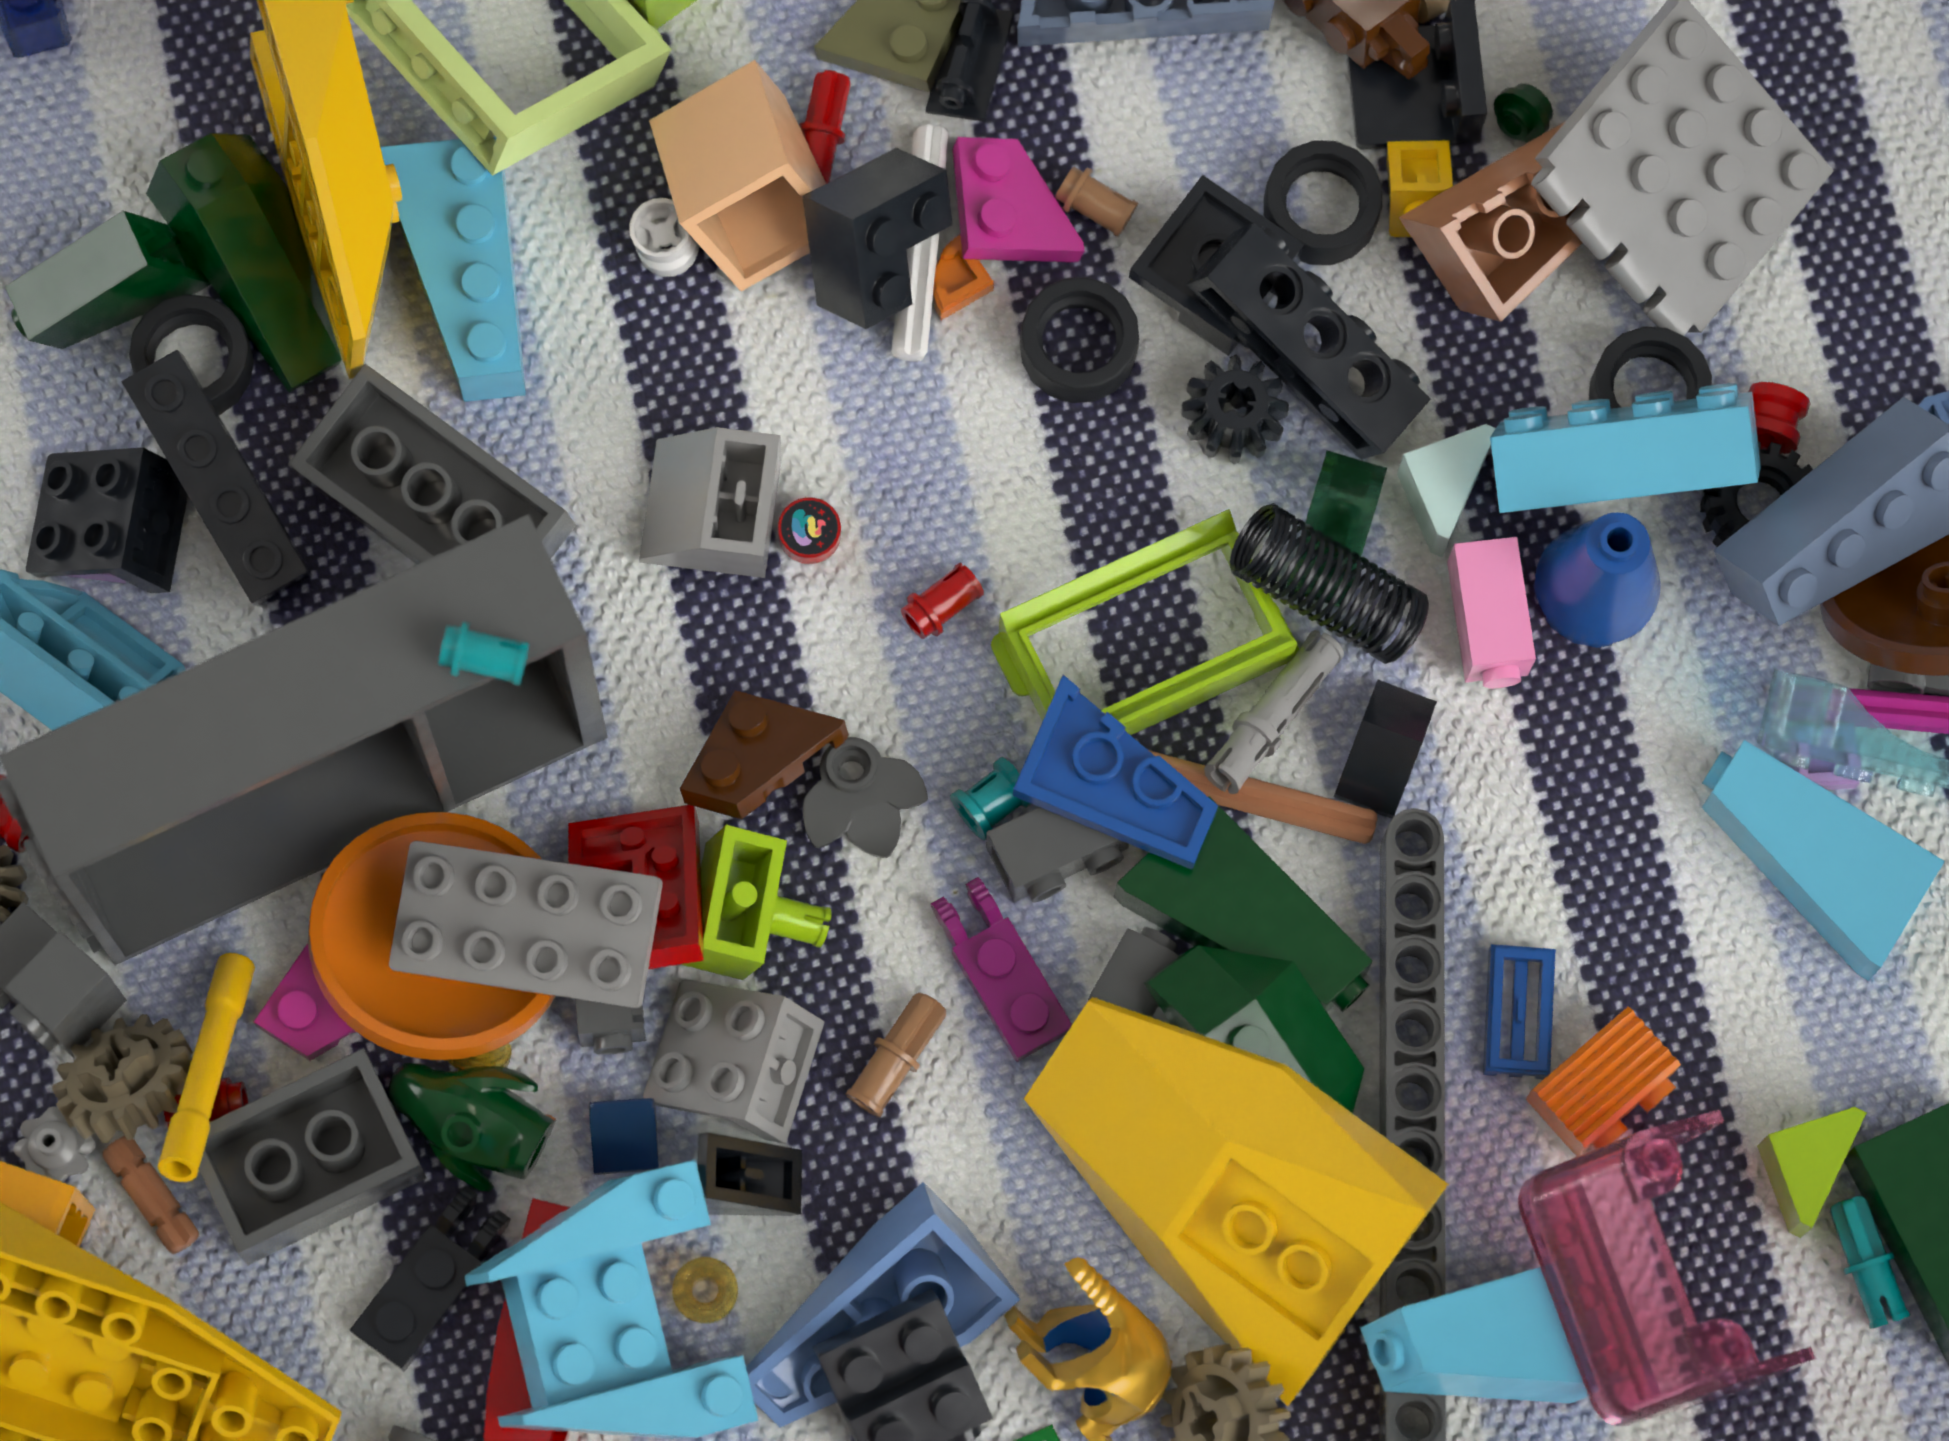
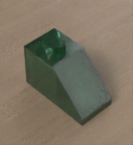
M1327 450L1305 524L1313 526L1314 530H1320L1323 532V535L1332 537V541L1340 542L1342 546L1345 545L1361 557L1387 468ZM1311 536L1306 538L1305 544H1307L1310 541ZM1320 541L1315 544V549L1320 546ZM1329 547L1324 550V555L1329 552ZM1307 552L1299 560L1288 579L1286 587L1292 582L1305 561ZM1338 552L1334 554L1333 560L1338 557ZM1317 556L1309 564L1296 587L1295 593L1301 588L1312 570ZM1348 558L1343 560V565L1347 563ZM1326 562L1319 568L1304 597H1307L1312 591L1314 584L1324 570ZM1357 563L1352 565V570L1356 568ZM1336 566L1328 574L1314 600L1320 598L1324 588L1332 578ZM1345 572L1338 578L1324 603L1328 604L1332 595L1342 582ZM1354 577L1349 581L1340 599L1334 606L1339 607L1342 599L1352 586Z

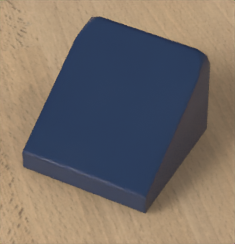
M653 1098L588 1103L594 1175L644 1172L659 1168L656 1106Z

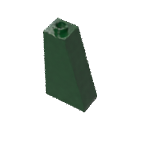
M1219 805L1192 870L1149 852L1116 883L1114 898L1123 907L1193 946L1199 945L1293 961L1327 1012L1334 1005L1341 1012H1344L1370 986L1363 977L1367 975L1373 960Z
M1949 1103L1855 1146L1848 1152L1844 1163L1861 1196L1867 1199L1875 1223L1890 1253H1894V1260L1949 1366Z

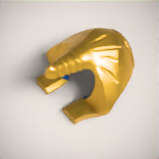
M1076 1257L1064 1263L1073 1279L1086 1291L1087 1296L1093 1300L1094 1304L1049 1310L1043 1315L1038 1324L1026 1318L1015 1306L1004 1316L1008 1327L1022 1340L1016 1347L1019 1361L1048 1390L1059 1391L1085 1387L1080 1409L1083 1415L1076 1420V1425L1087 1440L1112 1441L1110 1435L1118 1427L1141 1419L1152 1411L1161 1400L1171 1376L1172 1360H1170L1167 1341L1161 1331L1121 1292H1118L1114 1286H1111L1108 1280L1103 1279L1102 1275L1096 1272L1093 1266H1089L1085 1259ZM1063 1343L1076 1344L1090 1350V1353L1075 1359L1051 1364L1039 1352L1047 1353Z

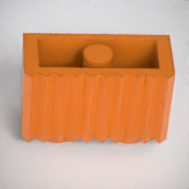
M1627 1007L1530 1091L1526 1100L1577 1158L1591 1146L1600 1155L1628 1130L1621 1119L1638 1105L1646 1113L1650 1112L1676 1088L1669 1078L1681 1064L1671 1054L1669 1049L1663 1046L1661 1040L1654 1036L1652 1030L1645 1026L1643 1020L1636 1016L1634 1010Z

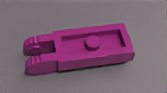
M977 877L965 884L968 891L967 896L975 910L980 913L988 927L987 929L968 938L956 909L944 896L932 902L931 908L954 947L952 948L953 957L1016 1062H1019L1066 1035L1072 1023L1008 917L1003 919L992 895L982 880Z

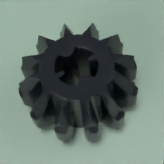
M1237 354L1230 357L1227 371H1224L1212 360L1206 363L1204 368L1205 379L1193 377L1189 380L1186 391L1191 396V399L1184 401L1181 407V416L1193 421L1187 431L1190 441L1209 438L1205 448V455L1208 458H1213L1217 455L1221 447L1229 449L1228 458L1233 465L1240 462L1243 447L1259 459L1266 451L1265 440L1279 441L1284 430L1279 420L1286 418L1289 411V403L1276 398L1281 393L1283 387L1280 378L1261 381L1265 369L1262 361L1254 363L1249 372L1241 370L1242 362ZM1229 402L1234 409H1240L1245 406V416L1240 417L1239 413L1235 410L1225 413L1223 411L1225 403Z

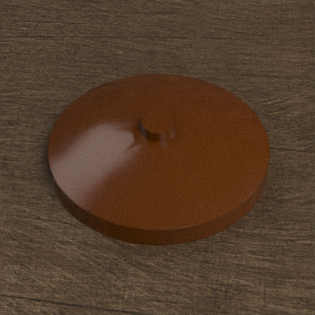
M1949 534L1821 603L1822 619L1831 636L1853 655L1889 670L1918 675H1949Z

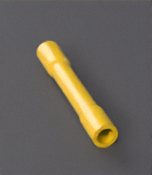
M225 953L217 959L205 1000L206 1012L177 1112L171 1118L160 1155L158 1170L164 1177L172 1181L189 1182L194 1180L198 1174L210 1131L209 1119L236 1023L243 1014L255 972L254 963L246 956L238 953Z

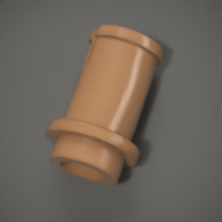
M1073 166L1055 196L1057 200L1064 203L1063 211L1069 213L1071 209H1074L1113 232V235L1119 237L1135 212L1138 202L1128 199L1091 177L1092 169L1087 167L1083 172Z

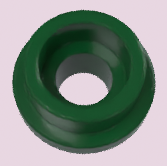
M1521 83L1515 87L1504 89L1494 100L1493 109L1498 126L1508 137L1528 143L1549 130V122L1553 117V108L1549 99L1538 88L1530 84Z

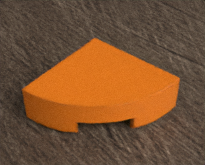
M960 234L946 245L936 264L933 303L941 321L994 290V282L980 260L963 259Z

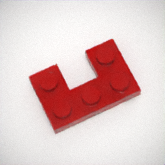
M683 805L568 823L569 864L655 876L662 880L663 885L648 969L704 961L700 832L695 806Z

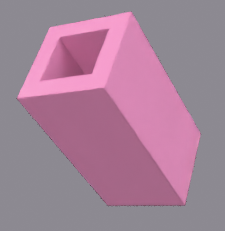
M1517 537L1456 543L1453 545L1447 565L1465 683L1483 681L1485 688H1504L1516 685L1521 682V676H1528L1536 660Z

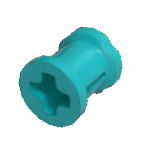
M1004 757L996 760L993 763V771L964 792L958 789L950 795V800L959 816L971 831L983 841L986 840L987 832L992 830L995 824L1020 805L1025 808L1031 805V803L1012 796L1013 788L1020 773Z

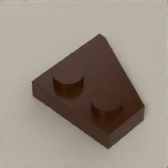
M735 690L679 788L684 803L742 820L766 802L768 795L772 791L786 787L805 773L802 762L829 743L833 748L837 749L845 743L849 736L845 720Z

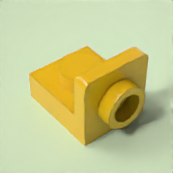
M1387 141V174L1390 201L1388 226L1391 237H1411L1399 217L1453 186L1449 141Z

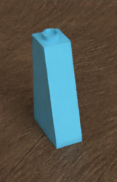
M1746 740L1742 742L1733 757L1721 751L1702 782L1703 785L1712 789L1702 809L1859 976L1869 981L1884 964L1945 861Z
M1572 1258L1405 1306L1360 1328L1368 1347L1370 1359L1376 1368L1384 1391L1573 1403L1621 1382Z

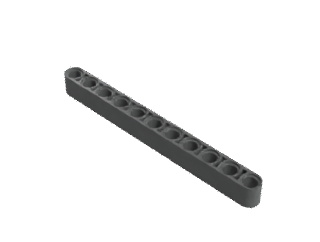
M1413 808L1403 810L1393 817L1387 826L1380 846V1134L1400 1149L1414 1147L1422 1151L1428 1160V1169L1445 1181L1444 834L1442 826L1435 816L1426 810ZM1402 832H1415L1422 836L1427 843L1428 852L1415 857L1406 855L1396 845L1395 836ZM1403 894L1417 895L1427 905L1428 915L1416 920L1406 918L1397 909L1395 899ZM1411 956L1418 958L1427 968L1428 979L1419 983L1407 982L1396 971L1395 962L1401 957ZM1407 1019L1418 1021L1427 1031L1428 1042L1418 1047L1407 1046L1398 1038L1395 1029L1396 1024ZM1404 1083L1417 1084L1427 1094L1428 1107L1421 1111L1405 1109L1396 1098V1087ZM1445 1190L1424 1218L1428 1223V1237L1416 1242L1408 1240L1379 1279V1318L1407 1306L1399 1299L1396 1293V1281L1401 1277L1413 1276L1422 1280L1428 1288L1429 1299L1446 1295ZM1379 1379V1441H1446V1395L1384 1391ZM1405 1407H1413L1422 1411L1429 1422L1427 1437L1413 1440L1402 1435L1396 1425L1397 1411Z

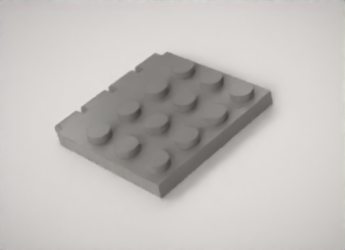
M1667 0L1535 157V160L1542 168L1533 178L1531 185L1559 216L1568 214L1577 206L1567 219V226L1597 260H1603L1615 250L1606 262L1605 269L1636 303H1642L1651 296L1644 305L1643 311L1657 327L1668 328L1684 336L1687 332L1701 333L1834 170L1690 1Z

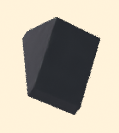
M1377 679L1333 797L1373 810L1377 814L1393 819L1422 746L1437 701Z
M709 1132L698 1134L697 1169L709 1215H801L802 1150Z

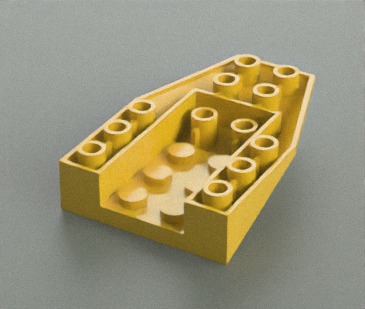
M1095 997L1088 1000L1024 1097L1026 1103L1148 1264L1226 1344H1230L1232 1350L1245 1347L1251 1349V1364L1267 1361L1270 1369L1265 1380L1269 1386L1282 1384L1284 1391L1278 1398L1287 1407L1313 1376L1343 1334L1344 1328L1449 1185L1287 1065Z
M0 1202V1441L332 1440L341 1418V1410L170 1298Z

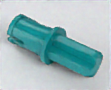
M1855 1196L1830 1207V1215L1849 1267L1843 1270L1845 1275L1850 1273L1853 1275L1870 1322L1868 1323L1870 1330L1888 1324L1880 1302L1881 1296L1885 1298L1893 1322L1910 1317L1911 1314L1906 1308L1889 1261L1895 1258L1894 1253H1886L1867 1199L1864 1196Z

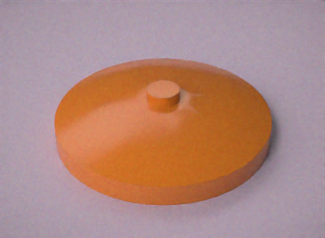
M416 813L385 821L367 830L344 847L333 859L317 886L312 902L308 928L310 961L320 990L330 1006L353 1030L376 1045L398 1054L427 1060H456L482 1055L512 1042L525 1033L546 1012L555 996L399 972L389 967V960L409 846L413 841L535 859L542 858L528 844L502 827L483 819L457 813Z

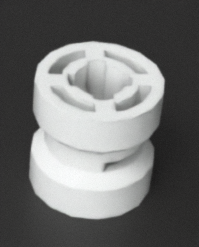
M654 198L641 204L633 213L630 221V237L643 266L651 273L662 277L676 276L687 271L695 262L699 248L697 242L680 225L673 200ZM669 245H672V247L668 249H660L661 247H667Z

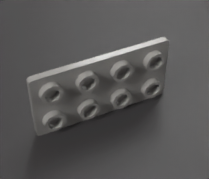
M413 841L409 846L389 967L395 971L639 1008L643 1003L663 883L660 878L655 876Z

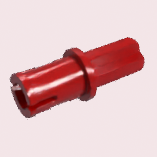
M824 70L815 75L805 122L798 124L826 184L830 182L837 146L845 142L846 135L841 131L851 86L847 75L833 70Z

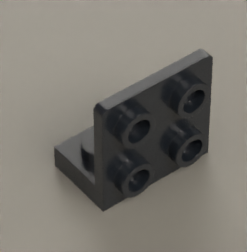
M1450 0L1443 23L1417 27L1418 33L1430 44V52L1427 56L1429 62L1425 69L1411 79L1403 76L1382 59L1375 60L1363 69L1346 54L1357 148H1387V141H1449V144L1479 142L1487 117V105L1475 0Z
M144 447L50 454L46 460L26 563V572L36 577L110 573L149 593L170 592L188 495L168 460Z

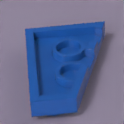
M1062 675L1013 788L1012 796L1192 870L1216 815L1218 805L1159 755L1154 756L1125 731L1126 727L1108 712L1106 714L1080 693L1079 687Z

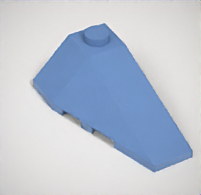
M922 1182L868 1230L746 1366L754 1403L779 1427L836 1403L837 1401L812 1346L930 1289H933L939 1298L960 1347L976 1339L1019 1302L1020 1297L967 1225Z

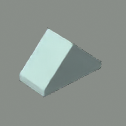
M1484 424L1410 451L1402 456L1397 475L1431 553L1443 557L1490 450V436L1496 429L1492 426Z

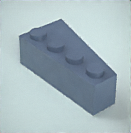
M1022 0L1017 26L1018 47L1265 31L1270 29L1275 0Z
M1902 397L1713 550L1730 593L1776 625L1781 626L1948 535L1949 424Z

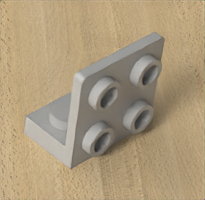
M684 979L678 986L643 1098H653L655 1106L732 1120L764 1140L786 1144L825 1022L785 996Z

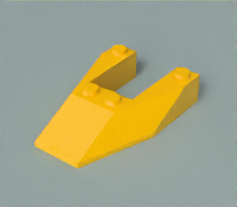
M256 0L265 30L250 33V59L307 254L348 378L353 379L364 366L389 249L392 223L399 222L396 202L402 201L401 187L393 163L384 164L346 4L353 3L354 0Z

